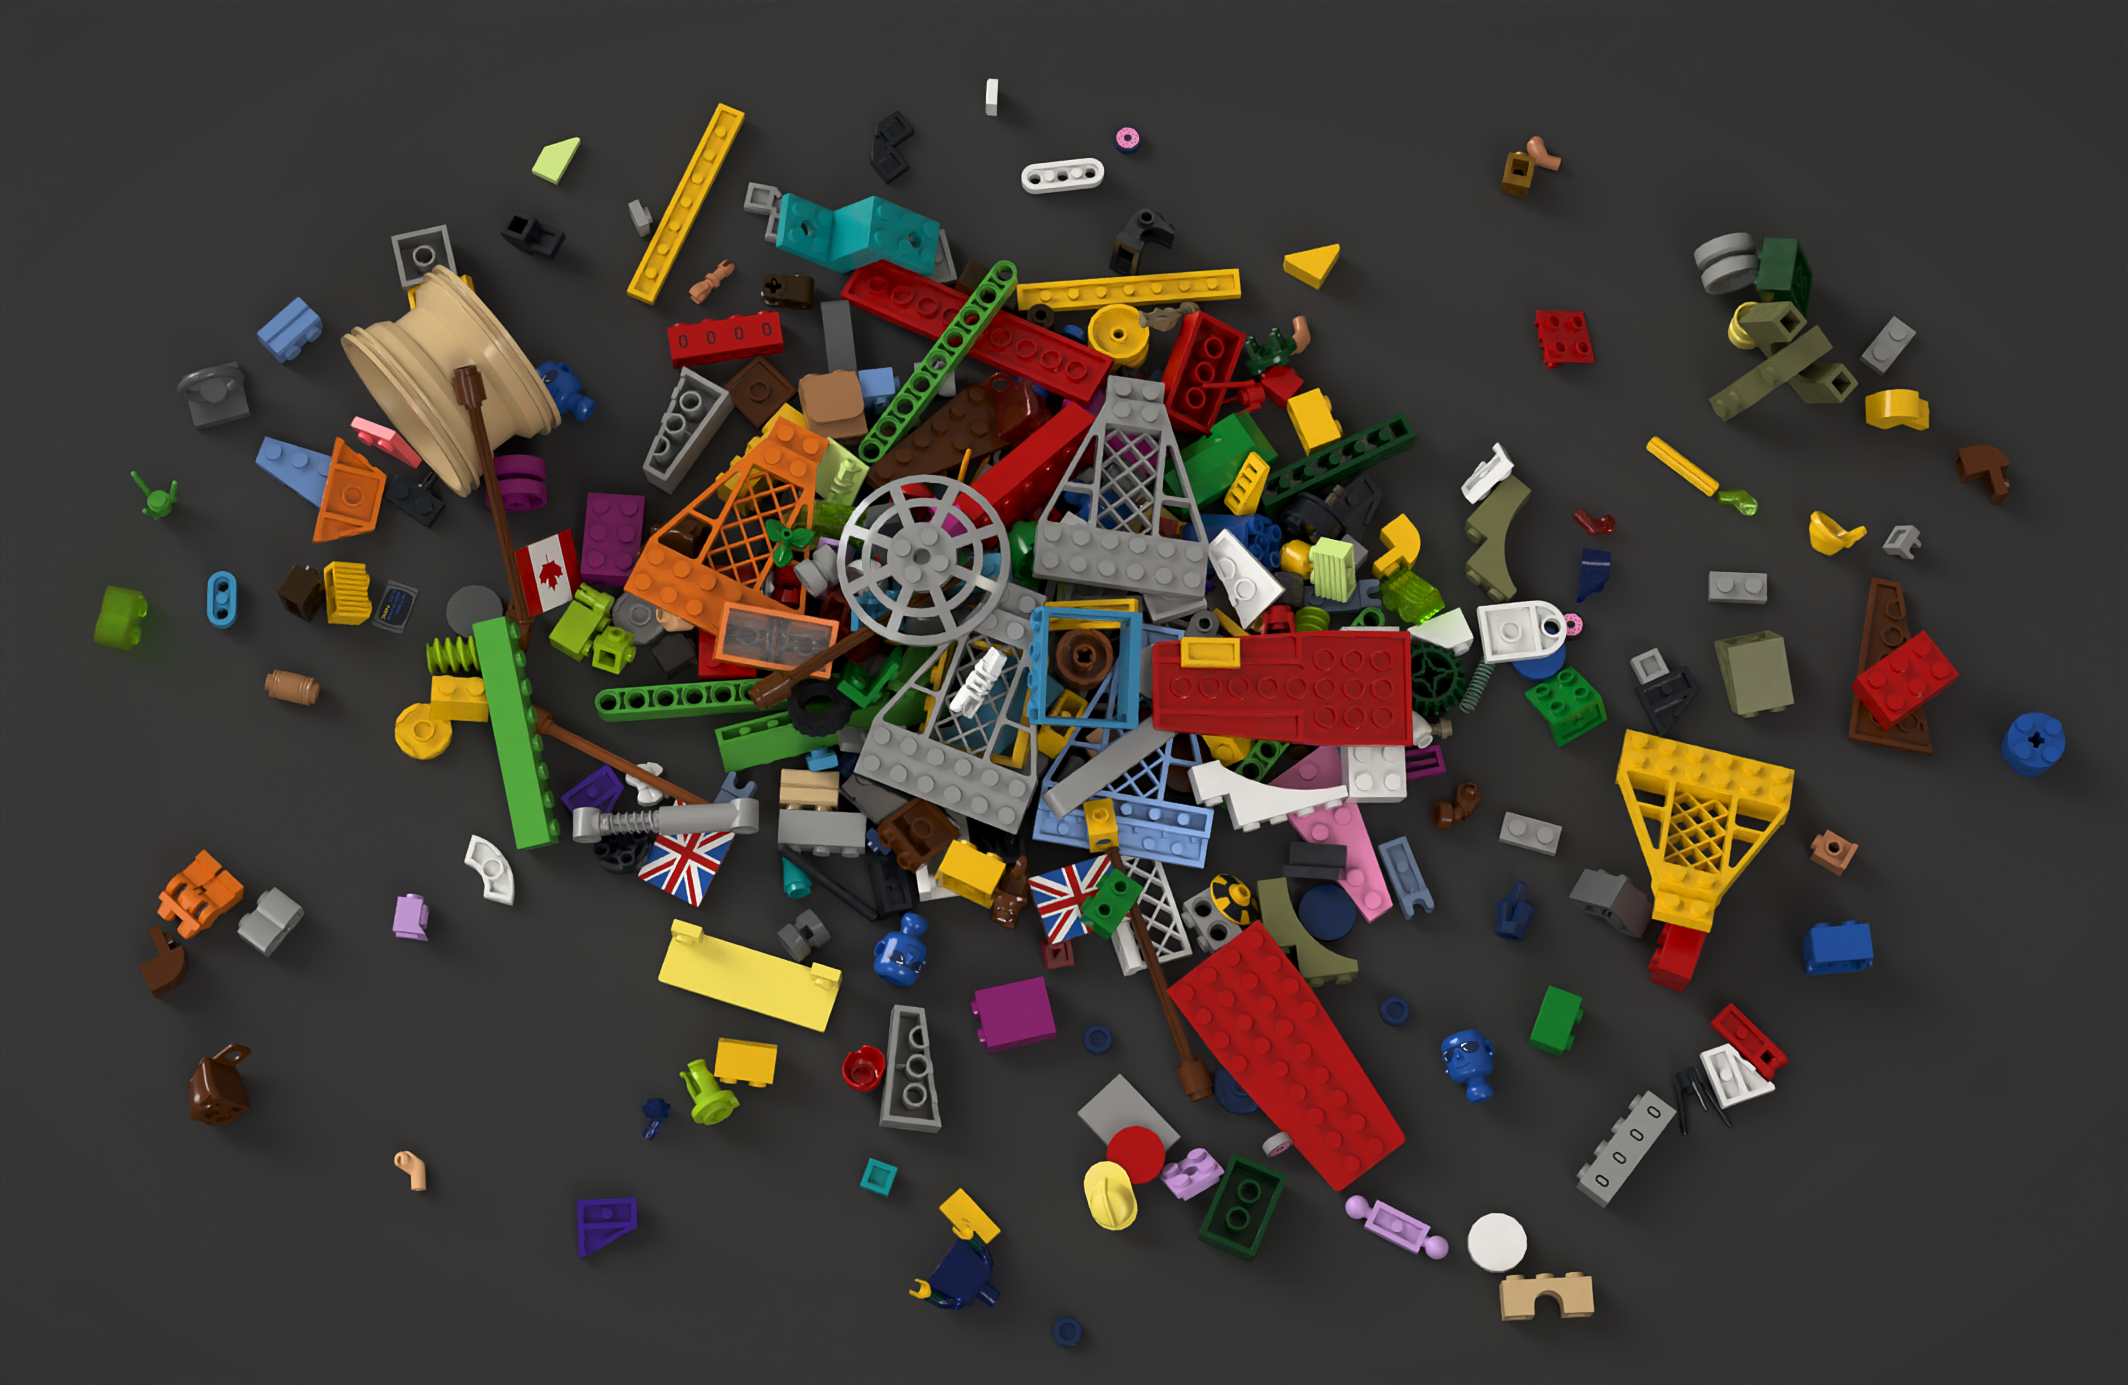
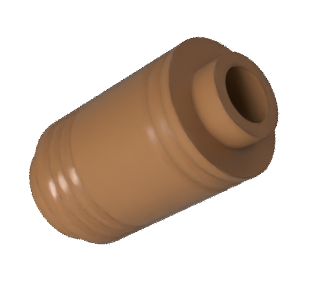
M275 669L273 674L269 673L267 675L265 690L269 691V697L309 706L310 703L316 704L320 682L316 681L313 677Z

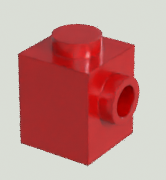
M1274 365L1273 368L1267 367L1259 377L1265 397L1284 411H1286L1288 399L1300 395L1303 391L1304 381L1298 377V373L1289 365L1280 367Z

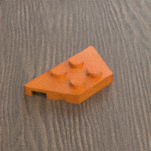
M339 437L335 440L312 540L314 544L373 532L377 522L387 475L377 467L370 465L364 456L353 451Z

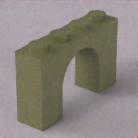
M1791 301L1756 303L1740 320L1739 324L1769 358L1791 343L1796 334L1808 321ZM1817 360L1788 380V383L1806 404L1842 403L1859 384L1842 363H1822Z

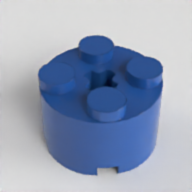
M2037 712L2019 716L2007 730L2001 742V754L2005 762L2007 761L2014 772L2026 777H2036L2050 770L2065 749V735L2060 721Z

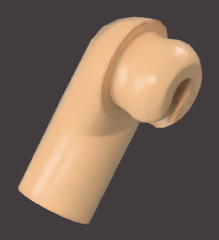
M409 1151L397 1153L394 1163L397 1167L411 1175V1190H426L424 1161Z

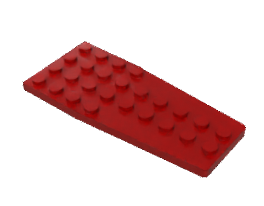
M1321 630L1222 637L1240 638L1239 669L1181 668V640L1156 642L1151 648L1152 726L1156 731L1326 747L1413 746L1410 631Z
M1260 920L1254 922L1166 990L1218 1061L1282 1132L1288 1133L1293 1141V1145L1335 1191L1343 1190L1406 1141V1135L1313 989Z

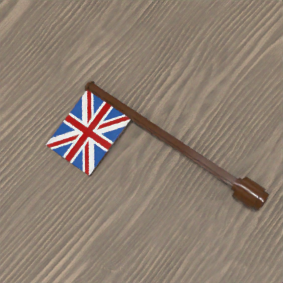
M1110 847L1102 856L1026 880L1050 946L1094 932L1079 921L1083 914L1079 909L1089 895L1094 898L1100 890L1095 885L1105 872L1110 875L1117 868L1127 875L1119 854L1120 848ZM1136 900L1121 923L1131 921L1182 1061L1180 1062L1181 1068L1176 1070L1186 1097L1190 1098L1191 1103L1197 1102L1213 1095L1211 1090L1213 1084L1204 1060L1198 1061L1197 1057L1193 1056L1174 1001L1166 992L1169 988Z

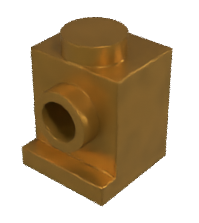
M1509 152L1500 193L1527 199L1536 158L1530 157L1529 154L1524 152Z

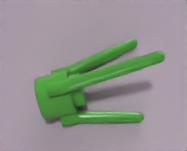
M132 471V477L148 498L147 504L150 509L144 508L142 512L153 517L156 521L160 517L167 516L172 510V503L177 501L178 482L176 480L172 482L170 494L162 490L152 492L136 471Z

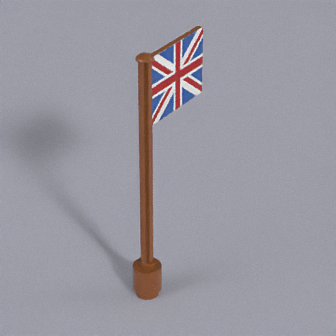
M531 703V706H534L537 712L538 721L535 723L537 734L541 737L543 735H551L676 798L673 806L712 804L555 725L551 712ZM713 832L661 835L659 833L652 847L650 858L642 866L637 877L699 908L736 833Z

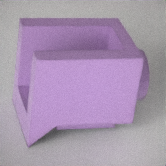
M407 894L406 897H398L393 932H396V937L428 941L422 930H426L429 909L423 901V896Z

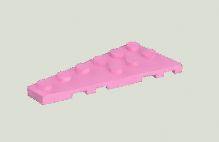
M1320 746L1267 785L1297 790L1327 789L1341 786V757L1337 747ZM1342 800V805L1333 809L1326 810L1325 806L1314 808L1315 813L1304 817H1298L1297 813L1288 815L1287 819L1306 843L1347 846L1346 880L1335 881L1353 899L1355 907L1368 924L1392 908L1393 904L1357 803H1343Z

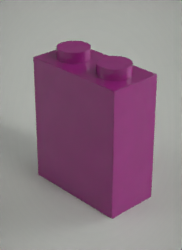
M1043 976L975 991V1000L970 1001L973 1017L980 1018L982 1028L977 1029L980 1046L986 1045L987 1053L1056 1038V1028Z

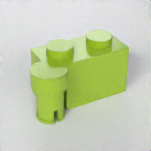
M584 582L580 585L582 589H578L575 594V599H578V602L576 600L571 602L549 636L551 646L578 662H581L584 656L588 657L592 653L596 636L600 632L603 633L607 626L610 625V609L615 600L613 596L606 592L600 593Z

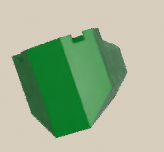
M1242 411L1241 416L1238 412L1231 414L1210 429L1212 435L1208 439L1203 435L1198 441L1180 451L1198 511L1227 494L1251 452H1256L1270 467L1277 463L1278 454L1247 411ZM1170 457L1165 460L1162 491L1167 496L1185 498L1173 459ZM1168 505L1173 514L1178 515L1180 513L1182 521L1191 516L1188 508Z

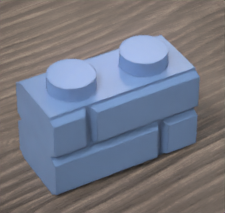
M297 297L256 334L260 343L283 364L287 359L289 361L295 359L301 352V347L307 341H315L321 335V329L324 326L320 317L300 297Z

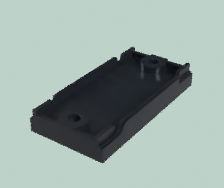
M855 772L837 790L877 828L885 819L917 797L871 778L863 779L862 775ZM936 804L959 831L962 826L942 806Z

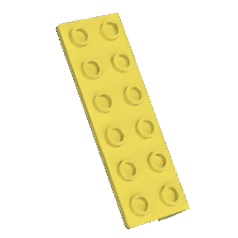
M674 919L671 928L673 937L658 977L660 982L823 1033L825 1031L842 982V972L840 970L813 962L812 968L704 935L702 927Z

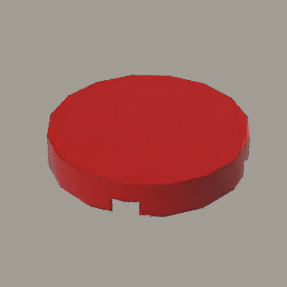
M1140 1126L1126 1127L1116 1133L1109 1142L1106 1154L1107 1161L1119 1164L1126 1171L1133 1186L1144 1185L1157 1178L1163 1168L1166 1156L1164 1144L1158 1135L1150 1129Z

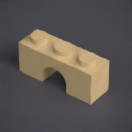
M1583 1272L1566 1273L1565 1278H1554V1274L1550 1273L1538 1274L1536 1279H1524V1275L1507 1276L1506 1280L1502 1281L1499 1285L1502 1321L1532 1319L1535 1315V1299L1542 1295H1548L1557 1300L1560 1305L1561 1318L1591 1317L1594 1313L1591 1276L1583 1277Z

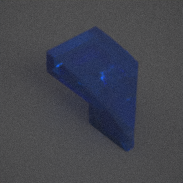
M1583 548L1576 602L1581 603L1585 601L1586 596L1595 591L1599 593L1603 590L1605 582L1609 579L1611 552Z

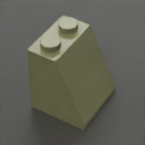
M1768 630L1714 641L1731 710L1734 713L1741 714L1742 718L1759 715L1758 711L1769 709V712H1779L1786 710V705L1794 704L1783 636Z

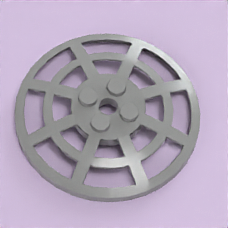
M926 474L907 476L891 481L866 497L854 510L846 523L839 542L837 555L838 578L842 592L850 608L861 622L873 632L889 641L917 647L938 646L953 642L978 628L993 613L1003 597L1011 568L1010 543L1006 529L998 513L987 499L973 488L958 480ZM929 482L940 483L949 487L942 500L917 498L906 501L900 486ZM890 491L895 505L880 515L870 530L856 526L855 523L863 511L878 497ZM959 491L964 492L979 503L989 515L993 524L976 529L967 515L953 506ZM923 506L937 508L930 523H914L909 510L913 507ZM948 513L957 518L968 532L951 538L941 528ZM899 514L903 529L893 538L878 533L890 518ZM998 535L1001 548V566L997 582L981 575L984 559L981 540ZM849 536L865 541L862 550V570L864 576L848 583L845 555ZM973 543L974 564L971 571L957 565V549ZM873 544L888 549V564L874 571L871 570L870 560ZM919 551H928L930 553L928 563L925 565L915 563V555ZM893 576L896 582L902 586L897 601L895 602L885 595L877 585V582ZM953 576L966 581L967 583L962 590L946 602L941 588ZM975 586L992 593L986 604L976 615L966 623L958 627L956 626L950 611L964 602L973 592ZM869 587L874 596L884 606L892 610L887 628L871 618L858 604L853 594ZM913 592H930L935 607L922 609L907 606ZM939 615L946 632L937 635L927 636L906 635L898 632L903 616L929 618Z

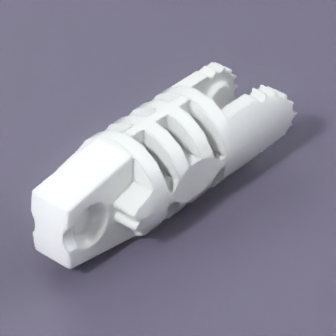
M991 647L983 659L976 664L975 670H972L966 679V684L962 685L951 702L950 710L960 712L963 709L965 717L971 719L984 701V696L988 695L994 686V681L998 680L1001 669L1007 660V657L1000 650Z

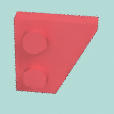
M357 416L350 426L358 433L357 438L368 446L374 445L416 469L422 461L419 455L396 431Z

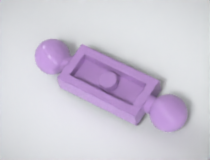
M1359 1195L1352 1196L1347 1200L1345 1209L1351 1218L1361 1219L1364 1217L1368 1219L1364 1229L1416 1255L1421 1246L1425 1248L1427 1255L1432 1259H1441L1448 1253L1449 1246L1446 1239L1441 1236H1426L1430 1226L1379 1200L1376 1201L1374 1208L1369 1207L1367 1200Z

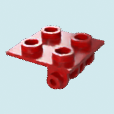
M1536 311L1537 316L1534 324L1539 334L1538 341L1542 342L1540 349L1545 350L1543 352V363L1549 370L1558 368V363H1595L1583 311Z

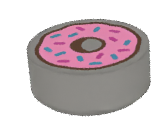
M1280 1132L1269 1138L1262 1148L1268 1157H1274L1288 1149L1293 1141L1287 1132Z

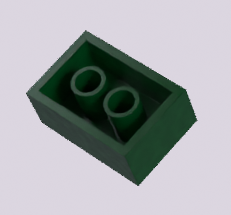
M1765 238L1764 246L1759 248L1758 263L1761 264L1760 271L1754 277V289L1759 293L1760 302L1791 301L1806 319L1813 272L1799 240L1791 238Z
M1233 1153L1200 1230L1198 1240L1252 1263L1288 1176Z

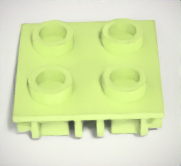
M829 436L827 439L830 440V444L817 468L815 492L824 498V508L826 510L834 512L835 509H838L845 515H848L870 467Z

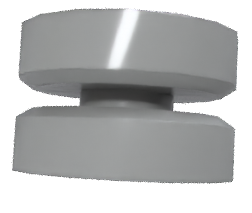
M1733 233L1724 235L1696 249L1694 257L1698 269L1704 272L1701 279L1706 293L1712 295L1730 293L1754 283L1755 274L1759 273L1761 264L1758 263V257L1754 256L1757 250L1751 234Z

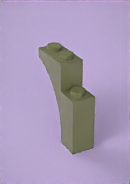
M1816 325L1708 400L1712 404L1714 412L1726 422L1791 379L1831 350L1833 346L1819 326Z
M1511 473L1467 519L1464 527L1467 537L1472 542L1482 544L1466 562L1464 568L1466 578L1472 584L1480 585L1488 591V596L1497 604L1511 603L1517 592L1508 574L1505 562V538L1510 523L1529 500L1532 492L1531 489Z
M1286 877L1257 881L1256 894L1260 921L1287 956L1290 955V952H1294L1296 968L1311 988L1323 986L1324 982L1335 981L1336 984H1347L1352 982L1353 978H1357L1359 972L1357 960L1343 957L1319 944L1303 927L1292 907Z

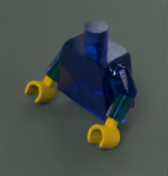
M962 1218L961 1220L966 1224L965 1229L959 1232L954 1226L952 1228L953 1232L959 1236V1239L927 1282L915 1279L921 1285L920 1291L916 1293L909 1290V1293L917 1298H923L939 1309L960 1310L965 1306L970 1308L977 1298L992 1307L1001 1295L1000 1291L989 1284V1281L994 1276V1271L992 1270L994 1265L993 1258L987 1243L974 1231L973 1225L965 1218Z

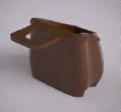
M671 519L663 522L662 524H655L654 526H652L650 529V537H652ZM683 519L658 542L682 555L696 559L702 551L711 533V529L708 524L698 519ZM647 540V541L644 543V545L639 549V551H638V553H637V562H638V560H639V558H640V556H641V554H642V552H643V550H644V548H645V546H646L648 540ZM706 558L703 565H707L708 558Z
M236 1043L230 1044L213 1058L205 1057L199 1062L198 1069L189 1082V1115L194 1121H201L207 1125H222L233 1122L239 1114L250 1111L246 1091L235 1067L236 1064L251 1054L250 1048ZM230 1052H241L240 1055L235 1058H225V1056Z

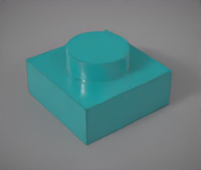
M870 1158L860 1183V1188L888 1198L898 1168Z

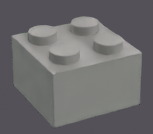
M446 224L391 236L406 300L409 299L407 291L423 284V276L428 272L432 273V269L437 265L448 268L458 276Z

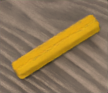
M1654 436L1648 442L1646 448L1649 452L1706 495L1711 497L1718 490L1719 483L1659 437Z

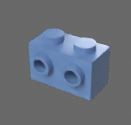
M892 367L858 371L865 417L875 416L880 418L900 392L899 376L893 377Z

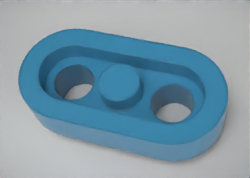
M219 571L214 573L208 581L207 616L213 626L219 629H226L231 627L237 619L238 584L231 573ZM220 586H229L226 591H219ZM221 612L228 613L226 618H218Z

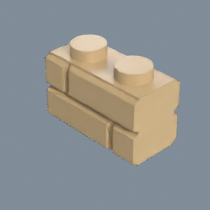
M782 769L780 808L786 810L838 811L839 792L837 790L840 788V772Z

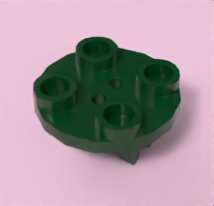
M1279 327L1272 329L1273 332L1270 333L1272 342L1259 346L1254 336L1248 337V341L1245 342L1249 353L1244 363L1246 368L1253 376L1262 373L1271 365L1275 364L1276 367L1287 364L1291 360L1289 355L1297 349L1296 340L1292 337H1284Z

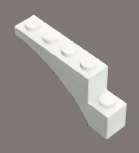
M1220 760L1194 766L1187 771L1197 805L1206 803V807L1222 803V798H1225L1234 830L1243 828L1244 833L1261 828L1259 823L1270 821L1271 825L1285 822L1288 820V815L1295 813L1298 814V817L1315 813L1314 808L1325 806L1326 810L1342 805L1341 801L1349 796L1346 785L1314 790L1284 789L1265 785L1228 770L1221 765Z

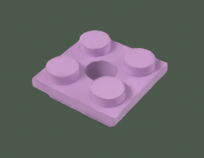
M1197 1148L1189 1152L1187 1158L1179 1163L1166 1165L1162 1172L1159 1173V1177L1178 1199L1182 1197L1186 1201L1221 1181L1219 1176L1224 1173V1170L1204 1148Z

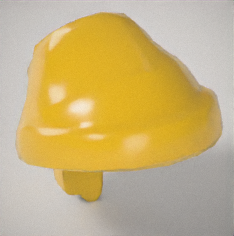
M1815 511L1811 515L1809 526L1812 547L1816 551L1828 556L1839 552L1844 547L1850 548L1857 540L1867 534L1864 526L1847 532L1821 511Z

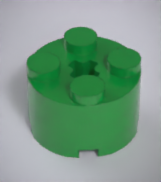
M1024 520L1018 521L1007 535L1010 543L1012 574L1025 587L1040 586L1039 582L1044 580L1032 577L1035 531L1038 521L1027 523Z

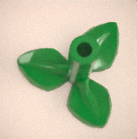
M773 519L766 521L765 529L769 539L774 542H781L782 544L773 551V559L778 567H785L792 561L794 557L790 548L792 545L803 549L812 542L815 535L812 530L807 528H798L792 533V530L786 528L780 521Z

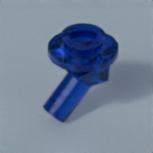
M664 1099L647 1100V1105L642 1106V1111L646 1114V1117L651 1118L642 1136L652 1141L660 1128L663 1119L668 1118L671 1104L665 1103Z

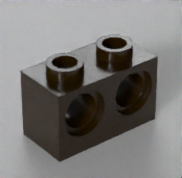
M295 564L277 593L285 610L310 623L326 598L324 582L319 577L320 573L312 567L305 565L303 568Z

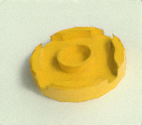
M430 703L411 705L403 710L395 724L397 744L405 754L419 760L433 759L442 754L449 746L453 734L450 720L430 719Z

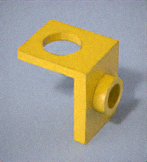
M1107 798L1084 802L1083 808L1089 834L1090 853L1106 851L1110 847L1119 848L1118 828L1112 799ZM1103 839L1111 840L1107 844H1096L1098 841Z

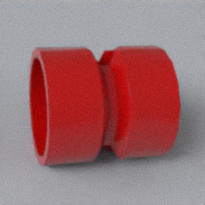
M788 564L785 567H775L774 585L777 588L772 592V599L793 610H798L800 607L802 583L796 576L793 566ZM807 592L805 612L808 611L809 594Z

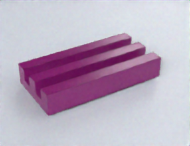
M1440 744L1405 751V759L1436 754L1435 758L1405 763L1406 770L1438 764V767L1406 773V782L1446 773Z

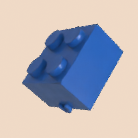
M1852 920L1843 922L1842 926L1831 927V923H1819L1809 930L1801 942L1806 976L1864 971L1867 965L1872 967L1874 956L1869 923L1860 924V921Z

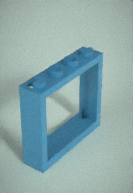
M1049 606L1034 608V613L1030 617L1033 642L1029 645V658L1032 659V667L1027 681L1028 687L1031 689L1030 700L1026 708L1029 724L1119 730L1138 729L1142 613ZM1049 618L1121 622L1117 720L1045 716Z

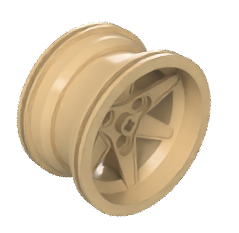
M437 265L432 269V273L428 272L423 276L424 285L416 290V307L395 323L391 321L374 323L365 330L355 327L351 330V334H345L341 338V343L355 371L390 421L434 473L455 493L465 498L471 494V489L476 490L480 487L479 477L483 474L469 411L465 409V405H458L452 377L455 376L454 369L476 365L477 370L481 371L487 399L482 401L481 411L492 458H494L493 451L514 434L526 438H532L537 433L547 435L551 432V428H557L561 425L562 421L558 408L542 379L499 320L458 276L448 268Z

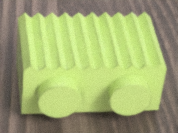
M1321 537L1317 544L1311 547L1309 561L1313 562V570L1310 582L1315 584L1316 597L1331 598L1343 603L1348 601L1356 588L1354 544Z

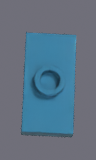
M820 747L811 750V753L804 754L806 764L812 772L838 765L837 756L832 747Z

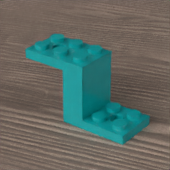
M788 193L782 196L776 248L840 274L884 259L928 277L934 273L940 223L877 196H872L832 211ZM802 223L807 226L808 235H805L801 228ZM909 235L914 239V247H912L911 242L908 240Z

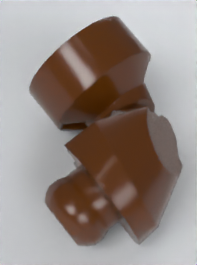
M1467 782L1457 786L1454 807L1449 801L1435 802L1432 810L1434 829L1448 830L1453 824L1465 821L1471 815L1482 799V793L1475 783Z

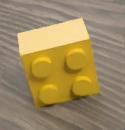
M953 839L934 879H938L939 886L990 909L995 898L993 889L995 887L1000 889L1006 872V864L996 854L988 852L986 855L977 851V847L968 841L961 840V842Z

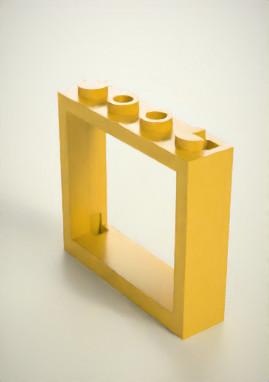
M958 640L954 641L940 656L938 667H933L930 683H934L933 691L935 692L942 688L954 656L956 644H959ZM979 640L970 645L972 648L985 651L990 650L985 641ZM991 643L992 646L998 650L1006 647L1003 645ZM1012 648L1003 652L1004 655L1015 657ZM1016 649L1021 658L1024 650ZM1048 656V658H1047V669H1048V664H1049L1050 656ZM1029 687L1027 689L1022 716L1020 720V724L1028 728L1030 727L1029 718L1026 713L1027 703L1030 700ZM930 694L927 695L924 705V711L928 712L926 723H921L919 734L925 732L936 703V698ZM1018 729L1013 756L1009 757L994 753L991 759L992 762L1025 769L1031 745V733ZM936 730L934 731L933 736L931 738L933 740H935ZM948 744V746L968 753L965 746ZM982 751L974 756L983 759L985 751Z

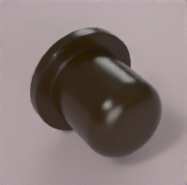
M1290 743V758L1302 760L1308 756L1309 750L1307 746Z

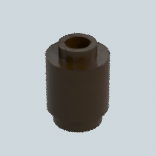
M1036 304L1028 310L1027 321L1052 332L1054 331L1055 315L1048 305Z

